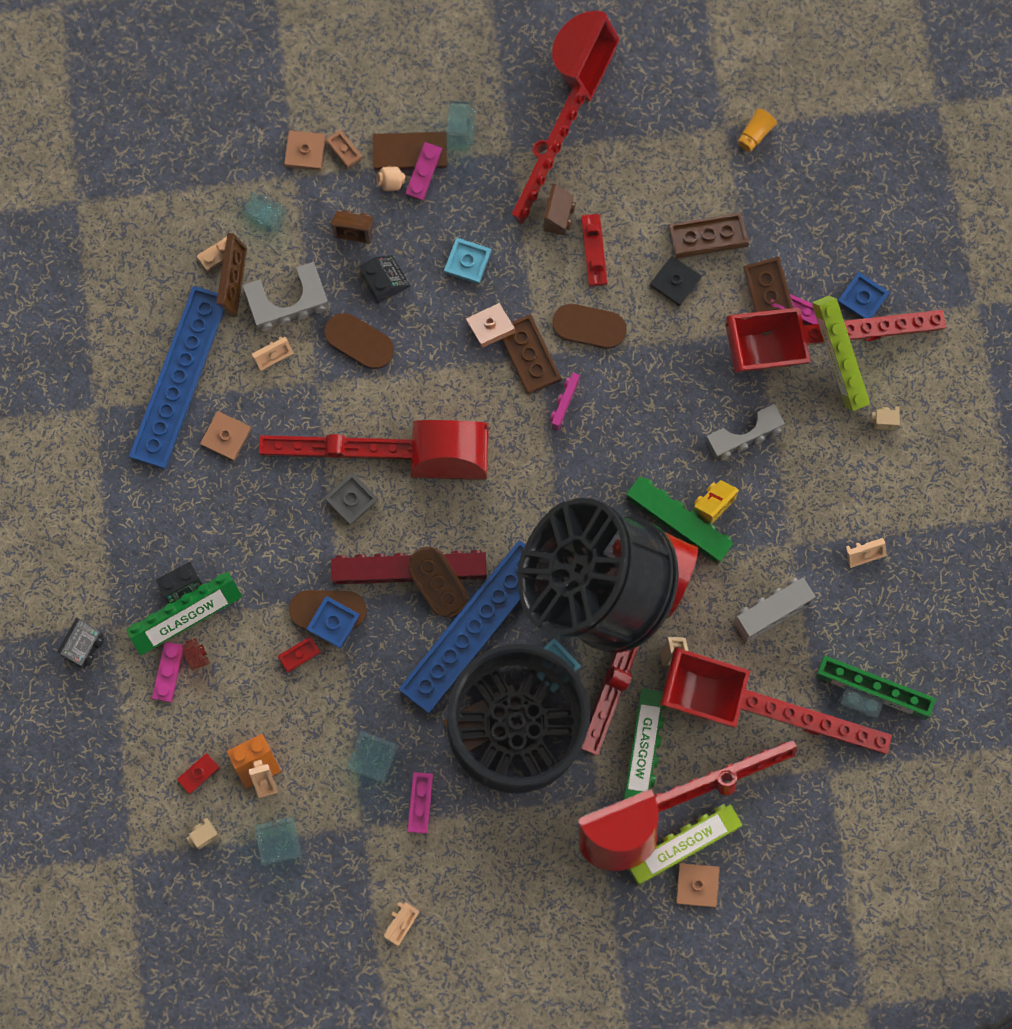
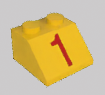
M721 480L717 484L713 482L706 490L708 493L704 497L699 496L693 503L695 505L693 511L705 523L709 522L712 524L736 500L739 490L736 487Z

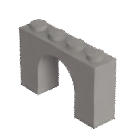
M314 262L296 267L303 287V293L300 300L290 307L281 308L273 305L267 299L261 279L243 285L258 331L271 330L273 326L278 324L287 325L293 319H305L309 316L308 314L314 312L317 314L323 313L329 308L328 300Z

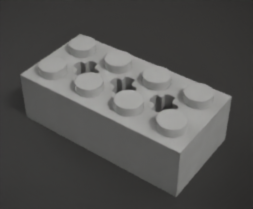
M794 578L787 583L784 589L778 588L774 590L766 600L763 597L757 600L752 608L748 609L746 607L737 613L738 615L735 617L733 625L745 644L812 604L816 596L804 578L799 580Z

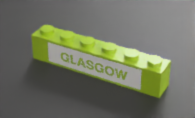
M826 296L812 302L845 407L855 411L870 405L837 298Z
M722 804L714 809L715 813L711 816L705 814L697 819V824L691 826L689 823L680 829L681 833L676 836L672 833L663 838L664 842L658 846L656 845L654 852L646 861L629 869L637 885H641L742 827V823L731 804L727 807L725 804Z

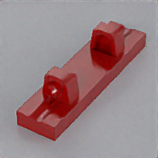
M600 213L581 215L589 287L607 285ZM589 233H597V235L588 236Z

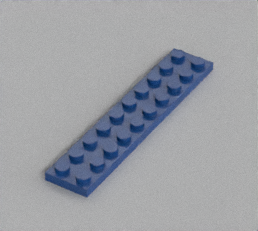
M193 285L131 449L130 459L166 470L225 312L216 304L218 293Z
M519 540L398 689L428 714L431 713L458 679L461 672L472 662L521 601L518 589V565L521 552L526 545Z

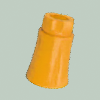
M757 108L747 127L741 133L738 144L746 151L751 152L767 133L777 125V121L765 110Z

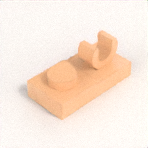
M227 237L197 255L198 260L207 272L223 263Z
M279 337L278 341L274 343L271 341L270 345L252 353V356L258 368L262 371L292 355L293 351L286 337Z
M884 539L871 541L862 546L860 543H856V548L853 549L846 546L850 568L885 557L886 543Z
M262 760L254 761L255 768L249 769V773L258 797L262 798L278 793L269 765H263Z
M406 902L404 904H397L401 907V910L398 914L392 912L395 919L388 926L383 936L397 946L400 945L420 912Z

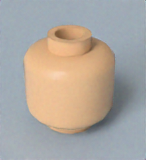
M383 167L377 173V185L383 191H398L402 184L405 183V175L401 173L398 167Z

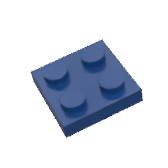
M858 272L839 298L838 304L861 319L872 318L890 292Z
M326 596L307 627V631L341 649L359 619L360 614Z

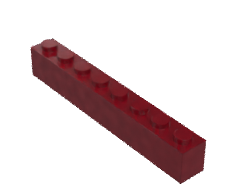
M472 550L470 553L452 551L451 554H444L460 580L487 579L486 552ZM394 553L393 556L374 554V557H366L364 554H358L351 558H347L346 555H337L336 558H331L332 584L414 582L409 573L411 555Z

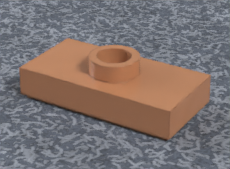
M341 130L326 139V143L347 169L363 159Z

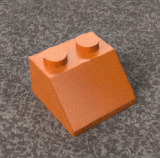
M263 734L227 751L245 789L254 786L249 773V769L255 768L254 761L262 760L263 765L268 764L272 776L282 772Z

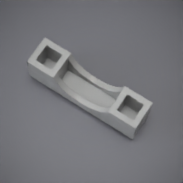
M775 404L757 412L756 426L749 433L736 435L722 428L707 435L705 442L715 461L720 458L725 460L731 456L732 452H742L748 448L749 444H759L768 435L776 436L780 434L785 423Z

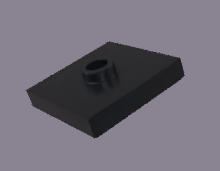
M671 256L651 281L650 286L678 306H681L702 276L674 256Z

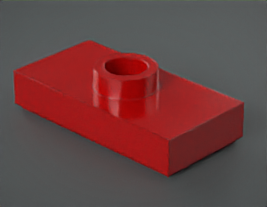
M310 636L278 655V658L287 673L318 656L321 652Z
M206 753L177 780L191 795L220 767Z

